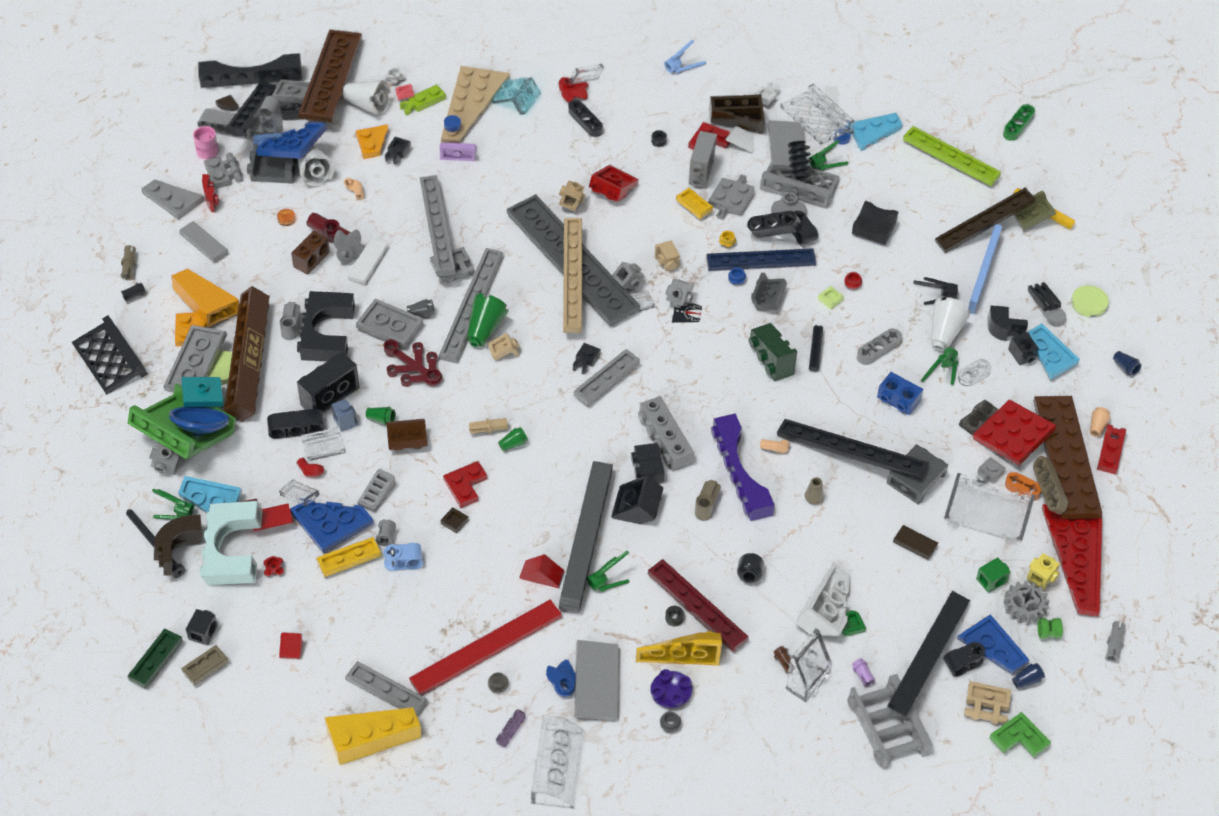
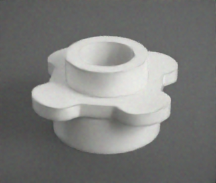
M393 67L387 71L384 78L390 80L392 84H397L401 79L405 78V75L401 73L399 68Z

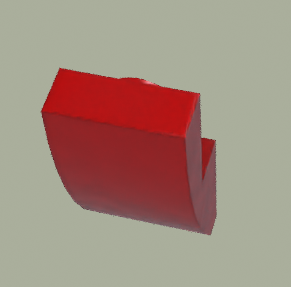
M202 174V186L206 204L211 212H215L216 205H219V195H216L214 182L210 180V175Z

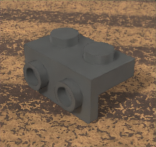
M765 272L760 274L754 292L751 295L752 303L757 311L778 310L787 285L785 278L768 279Z

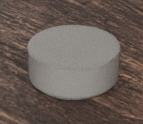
M1062 309L1049 310L1047 314L1049 324L1061 326L1065 323L1066 313Z

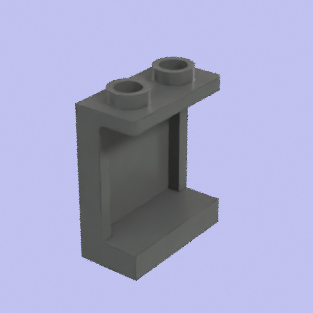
M254 145L253 151H250L249 155L251 162L247 164V174H250L251 181L293 184L298 159L258 156L256 152L258 145Z
M916 444L906 455L929 462V468L923 479L919 480L890 471L887 484L919 505L923 501L924 493L940 477L944 478L946 476L948 464L931 454L927 449Z

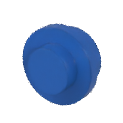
M735 267L728 273V280L733 284H742L746 280V273L742 268Z

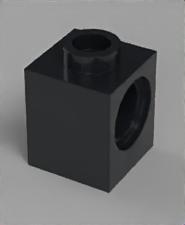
M1028 332L1012 337L1008 350L1017 363L1022 365L1036 360L1039 348Z
M196 609L186 627L188 640L207 646L218 627L216 615L208 610Z

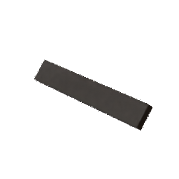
M1025 187L936 237L935 242L944 253H947L1036 203V199Z

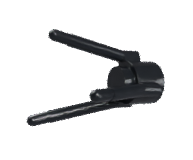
M929 277L923 278L929 282L913 281L914 284L941 289V296H944L941 300H946L947 297L957 298V284ZM937 299L925 301L923 304H935Z

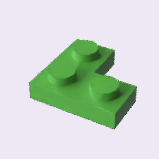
M1022 712L991 733L989 737L1003 753L1020 742L1033 757L1039 755L1051 744V741Z

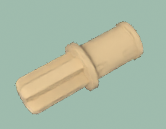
M486 418L485 421L470 422L468 425L471 434L488 432L489 434L491 431L508 429L506 418L492 420Z

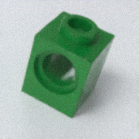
M997 557L979 568L976 580L990 593L1008 582L1011 571L1007 564Z

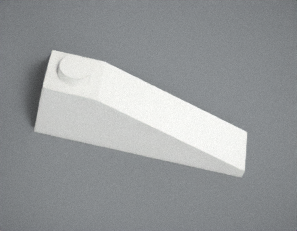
M833 562L801 610L795 623L810 635L839 636L847 623V616L845 614L848 602L846 601V596L849 592L850 574Z

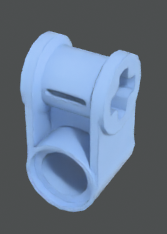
M418 543L391 544L384 549V566L390 571L415 570L423 566L422 548Z

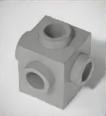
M623 261L612 274L614 279L625 290L627 288L635 290L640 286L641 281L645 277L637 264Z
M673 279L671 285L669 284L666 289V300L670 301V305L681 308V306H687L692 301L694 285L680 279Z
M159 443L157 449L152 448L149 459H152L150 467H153L158 472L173 474L180 455Z

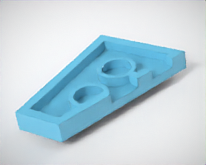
M897 113L851 122L848 125V129L860 151L866 149L867 145L877 143L878 139L888 137L901 130L903 124Z
M1042 323L1028 331V334L1039 348L1037 356L1050 380L1079 363L1080 359Z
M184 476L178 494L181 498L194 504L201 510L209 512L210 504L239 502L242 489L240 487Z

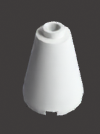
M382 80L348 83L343 88L342 96L344 100L374 114H384L390 104L391 99H388V93L391 94L389 84Z
M314 146L308 150L304 157L298 159L300 176L310 186H321L327 179L330 180L334 174L335 166L331 158Z
M948 297L946 300L938 298L935 301L930 341L934 349L943 351L948 348L968 320L971 311L966 309L967 305L963 302Z

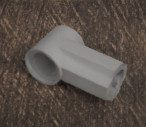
M288 302L284 305L282 318L280 319L281 336L286 340L295 339L298 335L297 327L300 305L295 302Z

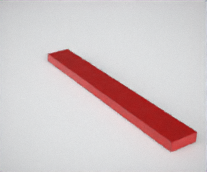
M550 599L409 677V682L416 692L422 696L562 618V613Z

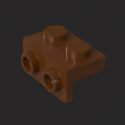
M425 419L386 423L389 450L399 451L404 448L420 449L428 446Z

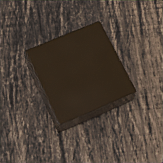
M452 507L440 521L441 525L457 534L469 521V517Z

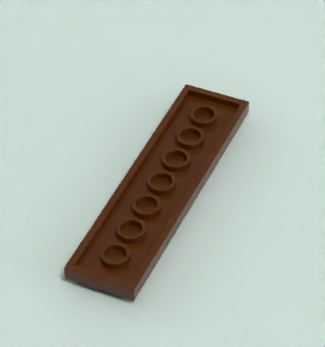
M329 29L300 107L299 119L333 123L343 95V88L349 78L362 40V33Z
M1034 396L1033 403L1036 414L1056 425V430L1043 444L1046 456L1054 465L1068 500L1067 509L1061 514V519L1101 518L1102 509L1073 397Z

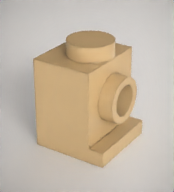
M672 240L656 244L654 257L658 259L660 265H663L665 271L679 268L680 254Z

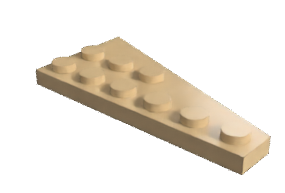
M460 66L447 116H458L461 119V128L456 132H449L444 128L441 143H460L469 128L477 122L479 115L483 114L494 100L496 93L501 91L503 84L510 79V73Z

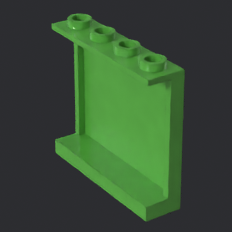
M175 384L173 395L144 410L136 405L129 408L127 424L185 459H189L233 435L236 421L235 417L217 407H206L227 414L229 416V423L224 428L213 433L203 434V436H195L191 432L182 430L169 418V412L172 409L183 407L182 387L178 384Z

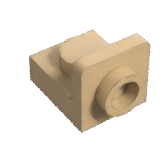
M508 333L488 343L491 355L495 361L511 352L516 357L520 355L518 341L516 338H511Z

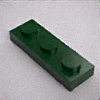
M164 628L127 675L128 680L146 689L182 643V636Z

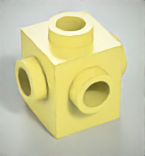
M1042 553L1038 559L1035 557L1030 563L1026 579L1031 583L1034 582L1037 587H1043L1042 590H1044L1050 582L1054 583L1060 574L1058 572L1060 563L1053 557Z

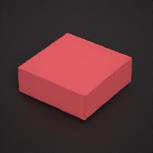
M412 84L395 88L398 100L414 96Z

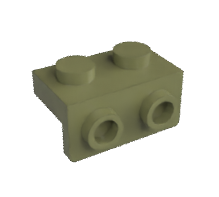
M1043 190L1033 195L1036 203L1014 215L1023 230L1056 215L1055 209L1047 200Z

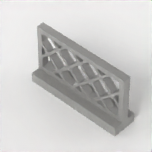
M770 163L767 170L762 174L760 189L779 195L792 192L800 201L827 208L829 199L840 176L812 168L807 173H811L815 177H808L802 180L791 179L793 176L790 175L789 170H772ZM781 172H787L788 174L782 175ZM820 181L822 184L816 185L814 182Z

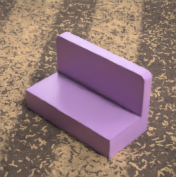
M440 143V160L475 161L476 144Z

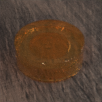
M291 209L280 210L277 213L278 223L282 226L292 225L295 222L294 211Z

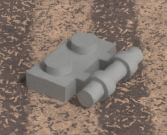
M227 153V159L223 161L221 156L203 160L207 174L210 175V180L214 182L215 189L231 185L230 179L242 180L241 169L237 167V159L232 153Z
M464 247L452 250L455 269L459 268L460 270L456 271V275L438 277L440 283L446 281L449 283L455 278H465L469 274L475 273L473 266L466 267V265L470 264V258ZM431 256L430 263L437 274L434 256Z

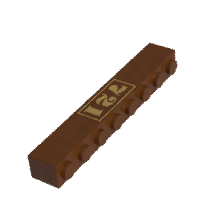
M253 286L240 294L224 412L241 422L252 417L256 411L255 404L258 396L257 389L260 381L262 353L264 351L263 343L268 321L267 313L270 296Z

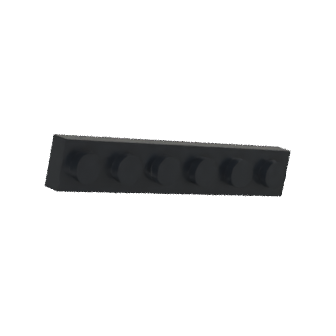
M259 82L226 126V134L243 137L259 115L264 99L267 96H272L276 89V84Z

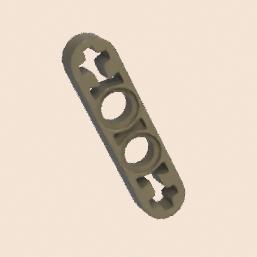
M1039 456L1034 461L1033 470L1050 511L1058 515L1062 514L1067 509L1068 500L1054 465L1050 459Z

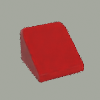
M281 633L279 658L300 659L303 645L301 633Z

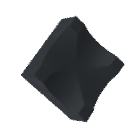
M865 200L857 219L853 223L852 234L885 245L897 222L899 211L882 209Z

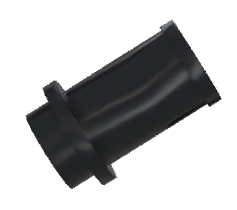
M137 282L134 286L121 291L125 302L139 295L143 296L146 293L143 284H138Z

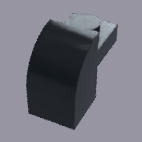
M990 305L987 326L992 336L1006 341L1007 336L1015 337L1026 333L1028 320L1009 318V307Z

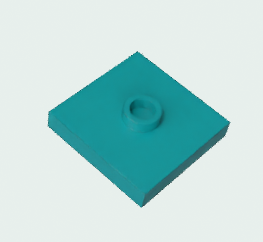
M181 377L183 407H223L220 377Z

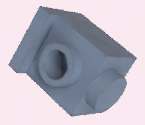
M346 399L331 404L333 419L341 432L359 425L355 418V409Z

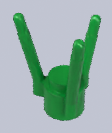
M838 140L809 157L811 167L813 169L819 168L820 171L826 168L848 165L849 162L825 165V162H827L825 153L837 146Z
M950 347L946 348L943 354L939 355L936 362L921 378V382H924L941 362L942 368L952 366L950 384L954 385L956 369L959 364L957 361L959 355L957 350Z
M152 489L153 493L176 503L174 512L177 514L153 515L154 519L173 520L193 514L194 504L183 501L160 489Z
M625 551L618 557H613L599 570L587 577L588 584L594 591L599 589L602 593L607 589L629 583V580L626 579L606 585L608 578L605 574L606 571L627 556L629 551Z

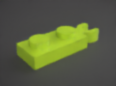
M436 84L414 94L413 97L408 98V101L401 102L399 104L400 110L404 109L405 115L411 114L412 110L419 112L445 100L446 94Z

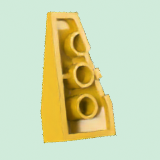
M711 631L699 632L636 648V662L719 666L722 645L721 634Z

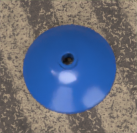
M179 407L169 412V418L176 426L184 431L191 432L195 436L213 433L224 428L229 423V416L227 414L206 407Z

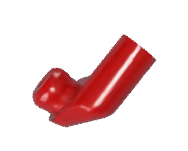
M300 458L296 462L307 477H317L324 473L322 465L308 464L305 458Z

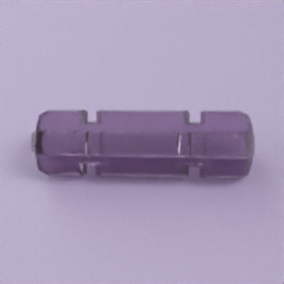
M520 709L515 710L512 715L513 717L508 720L501 730L502 733H499L496 737V744L501 747H505L508 744L509 739L513 737L520 727L519 724L526 718L525 712Z

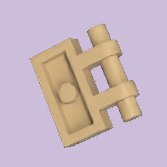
M969 681L966 703L974 705V709L965 707L964 715L970 716L974 720L984 719L991 721L993 724H1005L1008 716L1001 715L1000 710L1008 712L1011 690ZM981 706L991 708L993 712L982 711Z

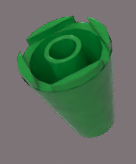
M483 293L474 296L467 333V340L471 346H484L508 314L509 309H506V303L495 296L489 295L487 298L483 297Z

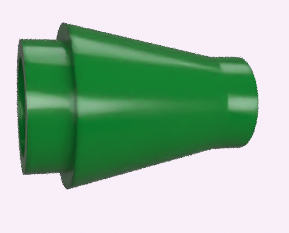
M390 406L368 407L365 416L367 419L386 425L387 422L395 421L396 412Z
M521 427L514 428L503 439L498 441V445L504 452L508 449L524 445L528 438Z

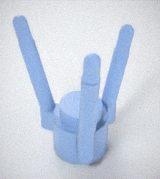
M691 40L675 55L664 62V66L669 73L675 71L678 74L681 71L706 64V61L680 67L682 62L679 57L694 43V40Z

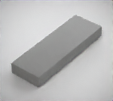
M194 221L179 230L181 236L214 263L228 254L226 247Z

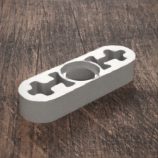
M894 328L888 329L861 346L857 352V361L860 364L868 365L900 344L901 332ZM881 344L884 348L877 349L874 345Z

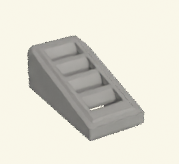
M379 468L368 483L357 504L375 512L396 485L395 476ZM367 498H370V499L374 500V503H373V502H370V501H368V500H366V499H367Z

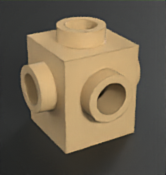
M568 180L567 185H562L559 195L562 196L559 205L575 211L578 203L582 204L584 200V186Z

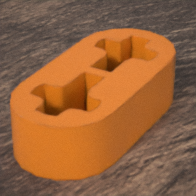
M1011 472L1006 477L1005 487L1009 491L1030 501L1039 498L1041 488L1036 481L1017 472Z

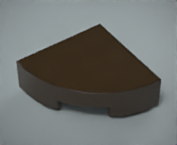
M232 95L215 100L217 107L220 109L225 108L230 109V111L239 109Z

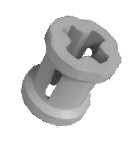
M380 520L378 524L379 534L376 535L375 541L382 546L391 545L394 540L392 535L396 529V523L391 520Z

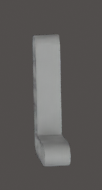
M267 96L259 110L260 118L254 120L243 137L239 136L237 138L253 141V135L282 133L283 122L279 100L273 96ZM209 108L203 111L197 122L198 127L209 126L215 130L216 134L235 137L231 134H226V126L235 116V113Z

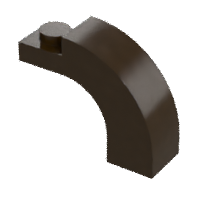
M201 515L178 517L166 523L158 531L154 540V561H158L159 568L163 567V576L172 575L171 553L177 547L184 544L202 543Z

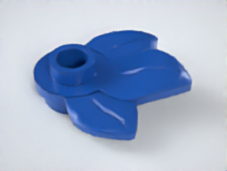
M565 659L557 668L548 665L546 676L554 685L555 692L562 697L571 696L575 690V673L569 660Z

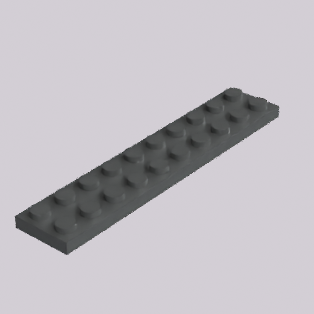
M536 194L507 208V215L564 276V223ZM582 244V296L609 326L638 312L640 305Z

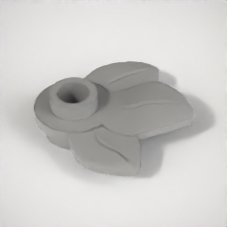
M792 192L785 193L781 200L775 201L771 207V213L794 212L798 210L806 214L807 210L805 204L799 202L797 196Z
M340 230L336 232L334 246L337 249L336 256L340 262L349 263L353 258H359L365 246L360 244L361 234L359 230H354L347 236Z

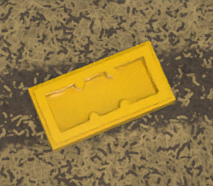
M689 187L676 195V201L699 219L713 211V206Z

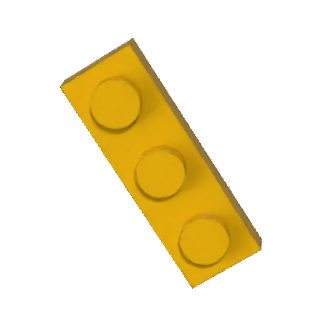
M374 537L316 557L323 576L327 577L381 557V552Z

